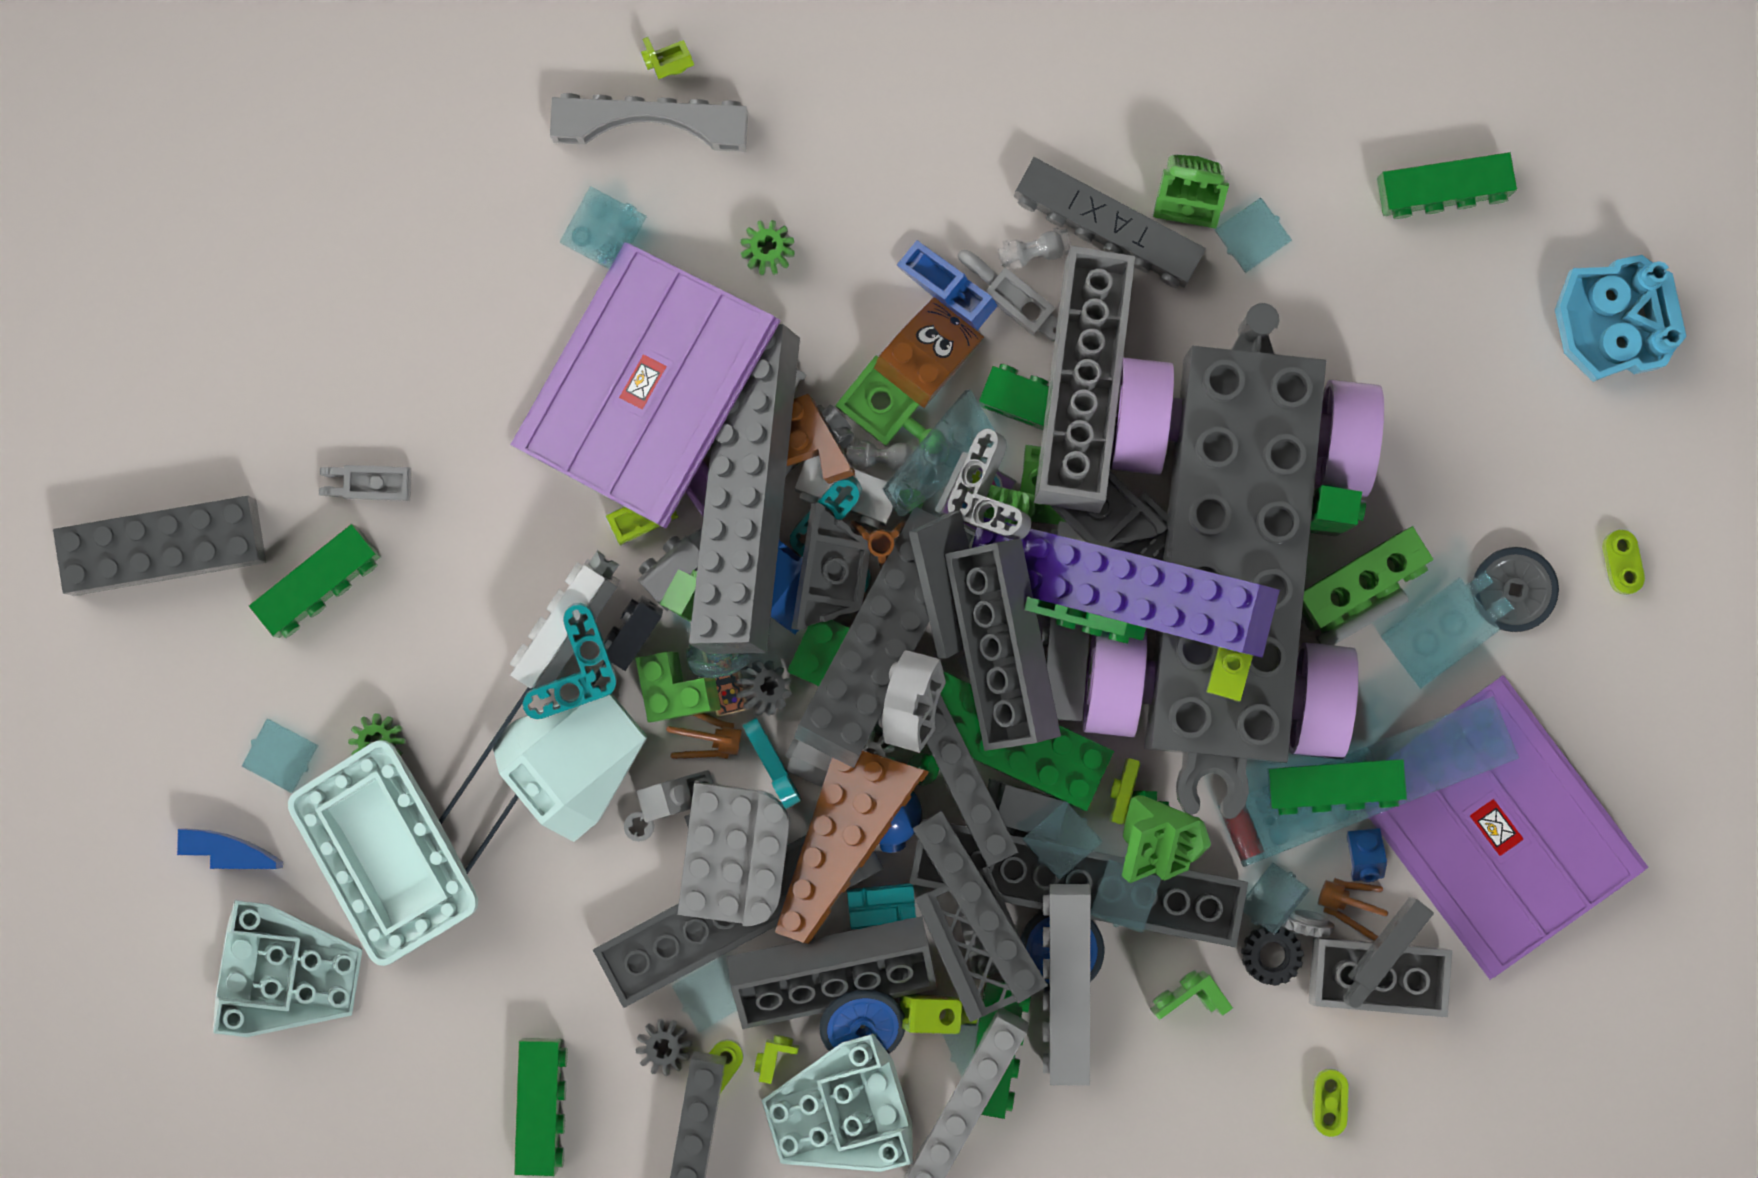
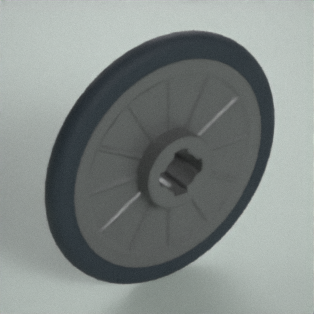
M1508 547L1489 555L1478 567L1472 582L1473 602L1481 617L1495 628L1508 632H1523L1539 626L1553 612L1559 595L1558 578L1551 564L1539 553L1522 547ZM1511 583L1522 585L1519 596L1509 595Z

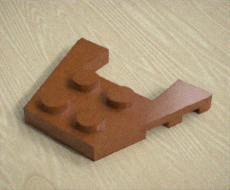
M809 394L794 398L787 466L820 456L823 480L828 484L854 476L855 470L848 462L840 444L830 431L828 423Z

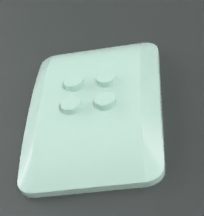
M379 740L367 745L296 790L290 796L288 810L365 951L375 964L386 966L397 961L468 918L476 911L478 907L477 894L454 847L410 770L395 747L388 741Z

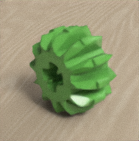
M771 220L769 223V229L764 228L763 221H758V232L751 227L746 229L748 236L752 239L742 238L740 241L743 247L748 248L741 252L742 259L751 258L747 264L750 270L760 264V275L763 276L766 273L767 267H771L772 274L777 275L778 269L776 265L779 263L783 268L787 269L789 263L784 257L791 258L795 255L794 250L787 248L794 244V238L785 237L788 232L786 226L781 227L776 232V221ZM767 242H772L773 248L776 249H771L768 254H763L762 247H759L766 246Z
M991 485L987 498L1018 508L1028 514L1032 522L1037 508L1036 503H1034L1035 496L1033 494ZM994 507L988 508L984 513V517L992 519L995 513ZM1005 518L1006 523H1011L1017 525L1018 521H1013L1008 518Z
M378 713L373 714L372 723L367 717H362L360 720L364 729L353 726L351 729L353 733L359 735L358 739L351 738L348 740V744L358 745L359 747L351 755L373 743L370 742L371 737L379 736L380 734L383 736L380 740L388 741L394 747L396 744L406 743L405 738L395 737L396 734L403 730L402 726L397 725L390 729L393 718L387 716L382 722L381 715ZM395 748L399 755L402 756L403 752Z

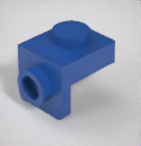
M1380 828L1347 831L1346 838L1352 863V881L1370 883L1384 878L1387 858Z

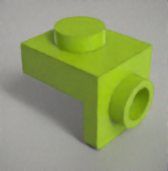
M649 37L642 39L646 50L641 51V55L647 70L654 68L658 80L671 74L683 73L687 68L694 66L691 54L684 40L654 51Z
M774 1035L773 1040L767 1039L764 1053H757L754 1072L760 1073L758 1082L772 1084L778 1051L798 1054L799 1045L793 1044V1038Z

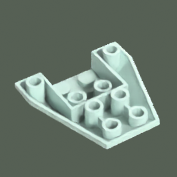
M611 693L606 697L543 719H533L528 715L519 718L507 726L493 747L499 774L542 826L575 842L599 822L648 736ZM577 696V697H575V698H572V699H569V700H567V701H574V700H576L579 696Z
M235 900L224 940L215 996L213 1033L250 1037L351 1016L362 949L269 904Z
M874 1034L842 1042L762 1099L781 1164L882 1172L913 1162L912 1120L894 1061Z

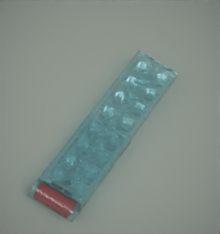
M1492 696L1369 746L1347 753L1343 760L1332 759L1319 765L1404 759L1407 800H1399L1400 806L1516 760L1519 756L1495 698ZM1267 785L1249 792L1245 807L1235 818L1227 819L1223 816L1222 818L1242 867H1245L1395 807L1379 808V802L1365 803L1366 809L1345 810V804L1332 805V811L1312 813L1310 806L1298 807V814L1278 815V809L1270 808L1269 786ZM1268 816L1274 817V823L1271 825L1265 822Z

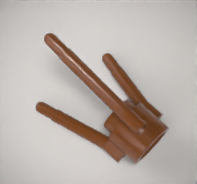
M852 520L851 525L868 541L870 552L878 557L879 566L882 568L886 561V556L894 548V539L899 536L906 522L901 521L890 532L884 529H877L870 533L859 522Z
M706 713L693 716L722 729L716 728L715 734L681 727L668 726L666 728L669 733L713 741L712 748L718 749L672 752L670 754L672 759L709 757L728 759L729 754H738L742 730L735 729V723L724 722Z
M1334 878L1333 882L1325 880L1317 902L1318 905L1324 907L1323 912L1335 916L1375 942L1379 936L1337 909L1344 910L1348 904L1386 917L1389 914L1387 910L1349 897L1350 891L1344 890L1382 892L1383 887L1347 882Z

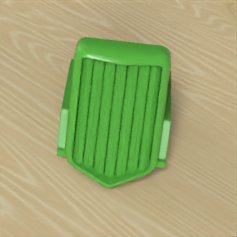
M1171 155L1168 158L1167 168L1163 169L1153 217L1216 229L1229 188L1222 165L1219 162L1199 156Z
M1138 795L1131 798L1123 831V838L1129 845L1125 856L1122 877L1129 883L1156 873L1161 879L1167 880L1188 871L1190 863L1196 861L1211 846L1204 822L1199 817L1192 816L1146 796Z

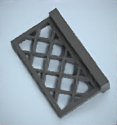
M989 867L978 870L981 876L985 875L991 893H993L997 903L1021 940ZM945 885L915 898L967 1017L972 1022L1014 1003L1016 1000L1014 996L1004 999L1006 991L1009 990L1006 983L1004 985L986 978L992 960L987 952L972 947L977 936L975 932L969 945L955 940L952 932L957 920L967 924L969 922L967 919L959 916L961 911L959 906L956 914L941 909L936 897L950 892ZM945 915L954 918L951 927H949ZM958 946L967 949L965 958H963ZM971 951L989 957L983 976L970 972L966 962ZM972 976L981 980L978 989ZM985 981L1004 988L999 1002L985 1007L980 996Z

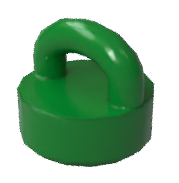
M927 753L914 755L907 764L929 772L925 779L919 781L917 785L925 786L931 784L938 776L939 768L933 756Z

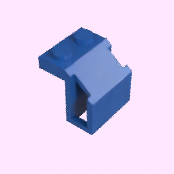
M779 540L771 618L796 635L799 630L792 629L803 557L797 555Z

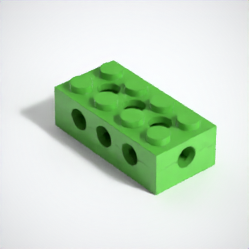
M1411 526L1305 589L1302 618L1311 632L1318 629L1322 633L1330 631L1344 622L1342 615L1348 612L1349 616L1357 614L1372 605L1370 598L1373 596L1380 599L1399 589L1398 581L1401 579L1406 583L1427 572L1426 564L1434 559L1415 528ZM1387 559L1394 563V572L1388 568ZM1360 575L1367 581L1366 589L1361 587L1359 583ZM1332 592L1338 595L1340 600L1339 606H1335L1332 603Z

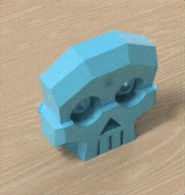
M1643 255L1617 259L1609 267L1573 268L1568 272L1555 307L1556 319L1564 354L1592 382L1624 370H1628L1633 374H1639L1665 367L1674 351L1687 337L1673 273L1667 271L1669 267L1666 263L1661 261L1652 263ZM1607 290H1611L1614 292V301H1610L1607 299ZM1642 307H1644L1646 318L1637 314ZM1618 337L1625 340V348L1617 346L1616 340Z

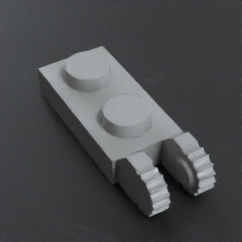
M344 465V468L320 467L321 476L329 478L344 477L343 488L321 487L319 488V495L343 497L345 499L410 501L412 469L410 467Z

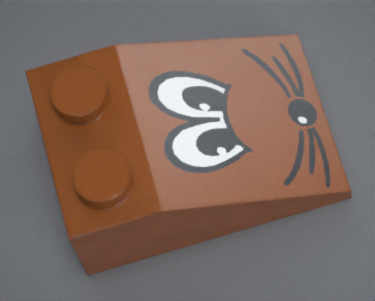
M933 297L879 355L874 369L925 409L979 345L984 336Z

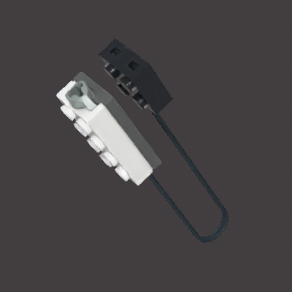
M599 550L596 551L591 560L587 559L583 565L578 562L565 580L569 587L565 593L560 589L546 608L551 614L547 620L543 617L539 618L528 635L533 641L529 647L522 644L510 662V665L515 667L510 676L526 685L527 689L440 817L439 822L441 825L523 704L524 697L528 691L555 681L574 653L563 622L565 611L572 604L583 603L591 608L596 619L617 589L620 580L614 577L613 574L620 564L613 560H606L604 558L605 555ZM641 595L638 601L633 598L621 614L620 619L624 621L621 627L613 626L604 639L611 663L624 671L627 670L662 618L663 608ZM574 610V616L569 620L571 624L577 623L581 633L578 635L574 634L575 639L578 640L587 633L584 627V620L588 616L586 613L580 614L578 610ZM600 669L596 673V680L592 682L593 685L596 684L602 675ZM516 794L465 868L467 874L519 799Z

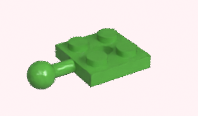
M875 355L835 407L885 447H887L899 430L904 427L919 439V446L923 452L927 454L940 452L945 444L943 434L937 429H925V427L911 417L920 405L874 369L878 356ZM883 392L890 397L891 402L886 409L878 410L872 405L871 400L876 393Z

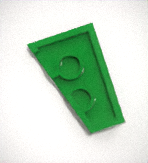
M1027 597L1024 609L1057 618L1055 624L1075 629L1076 624L1083 625L1082 632L1101 636L1102 631L1110 632L1108 639L1128 644L1129 638L1143 640L1146 627Z

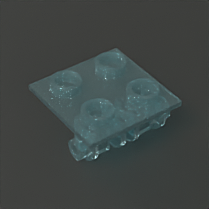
M590 186L559 243L610 269L624 242L633 244L647 216L638 212L637 208L629 203L623 204Z

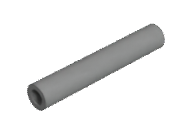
M1400 587L1391 594L1374 602L1363 611L1345 619L1343 623L1330 631L1316 636L1319 644L1335 645L1407 603L1409 599Z

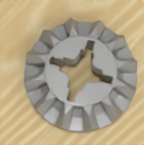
M1292 909L1290 912H1284L1281 918V923L1288 930L1317 938L1320 936H1330L1335 927L1328 917L1308 910Z

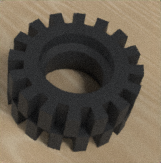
M1263 925L1259 929L1251 931V935L1245 938L1244 948L1241 949V954H1243L1242 963L1246 967L1248 974L1257 981L1273 986L1281 983L1286 984L1290 982L1289 979L1297 976L1299 967L1302 968L1303 962L1301 960L1304 957V951L1301 950L1302 944L1295 937V934L1286 928L1277 925ZM1269 942L1279 943L1285 952L1282 964L1275 968L1266 967L1260 959L1262 947Z

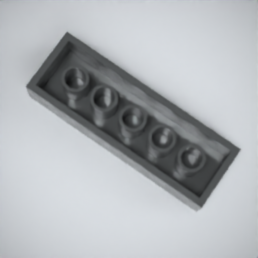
M248 495L53 529L62 592L71 596L266 563L257 500Z
M1021 538L945 554L984 750L1033 744L1060 737L1061 734L1037 614L1024 610L1027 597L1033 598Z
M922 916L814 938L809 944L795 942L727 956L731 990L742 1029L824 1013L832 1001L854 990H876L896 998L937 989Z

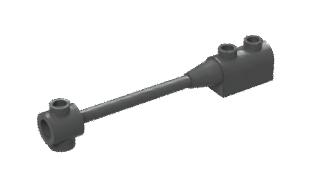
M831 404L826 409L822 405H817L828 423L834 438L843 450L851 443L854 437L851 425ZM800 462L787 466L786 475ZM702 528L689 536H685L683 539H680L678 536L670 538L663 546L666 554L656 562L654 558H649L639 567V572L642 576L637 580L659 604L678 569L691 575L693 570L697 571Z

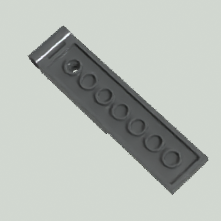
M806 835L787 845L781 898L776 910L767 921L753 926H742V923L677 915L678 903L594 948L593 952L622 1007L625 1008L776 927ZM873 851L864 866L858 868L850 880L851 884L849 887L884 869L875 851Z

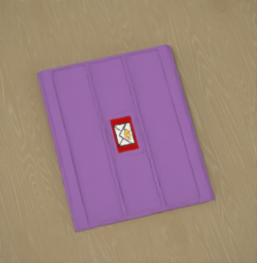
M624 242L510 445L666 529L671 521L673 512L781 320Z
M1504 675L1500 676L1386 759H1404L1407 800H1399V807L1379 808V802L1365 803L1366 809H1363L1375 827L1380 828L1381 834L1489 980L1509 968L1648 868L1647 864Z

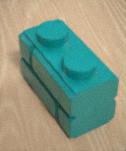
M905 883L847 889L851 930L916 918L913 884Z

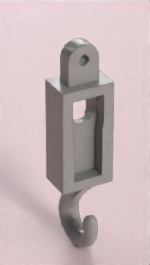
M961 250L958 253V259L972 272L978 273L989 285L985 292L993 297L997 306L1032 335L1039 330L1048 339L1055 341L1056 333L1053 332V328L1057 329L1058 319L1051 314L1055 309L1053 305L1006 267L997 275L972 252ZM1033 302L1041 309V315L1037 320L1030 321L1023 315L1022 310L1026 303Z

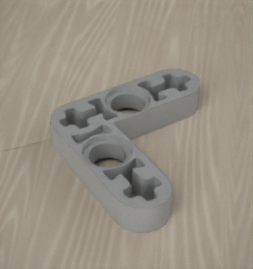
M984 429L976 435L949 498L948 512L961 511L964 523L1012 540L1023 539L1031 528L1029 515L1016 507L987 498V494L1005 454L1007 443L1001 434L992 429ZM993 443V446L989 448L987 447V444ZM981 457L986 459L987 462L980 461ZM978 468H982L983 474L981 479L973 484L972 474ZM968 488L974 490L973 494L967 492ZM963 503H968L966 509L961 508ZM994 507V517L985 523L984 513L988 508ZM1005 518L1018 521L1016 527L1005 524Z

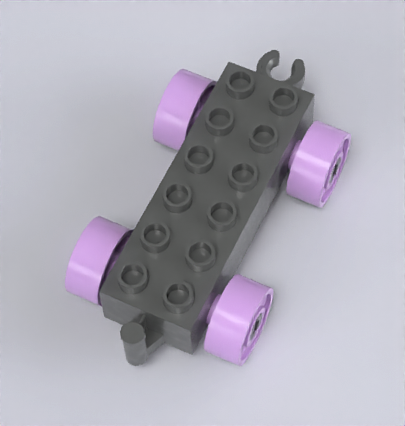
M1258 303L1250 308L1246 317L1239 325L1238 338L1231 350L1192 345L1183 360L1180 398H1173V363L1123 358L1110 469L1160 475L1164 465L1168 441L1175 442L1163 561L1280 590L1263 657L1253 656L1241 701L1206 692L1218 646L1156 630L1153 660H1146L1147 628L1143 640L1129 638L1128 644L1108 639L1110 632L1102 631L1101 636L1091 634L1083 705V732L1134 737L1138 727L1141 704H1149L1144 749L1183 753L1182 768L1178 773L1176 782V794L1182 810L1190 815L1196 814L1200 809L1197 785L1203 776L1214 773L1220 775L1225 780L1227 794L1221 803L1220 811L1224 818L1233 819L1245 807L1249 794L1248 778L1245 774L1247 760L1287 763L1288 750L1293 755L1343 760L1350 746L1355 722L1358 696V657L1356 649L1353 647L1303 642L1299 648L1314 487L1315 490L1324 485L1362 491V496L1364 497L1370 494L1378 469L1384 424L1383 390L1381 385L1329 380L1324 389L1326 360L1274 354L1269 334L1275 328H1278L1279 314L1272 305L1267 303Z

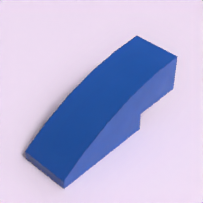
M916 240L897 264L898 268L926 292L938 299L977 331L998 307L991 295L968 280L964 273L918 240Z
M178 829L177 855L210 856V869L283 868L282 860L267 850L241 838L210 830Z

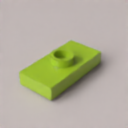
M626 507L606 515L620 546L661 527ZM676 510L671 516V521L679 518Z
M1218 647L1206 692L1241 701L1253 655Z
M1126 758L1120 780L1114 779L1110 798L1115 800L1109 822L1125 824L1141 764L1138 760Z

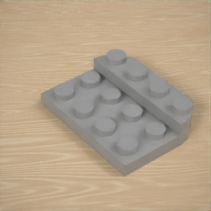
M700 782L694 783L677 915L742 923V926H753L767 921L774 913L781 898L790 817L783 804L773 794L753 789Z

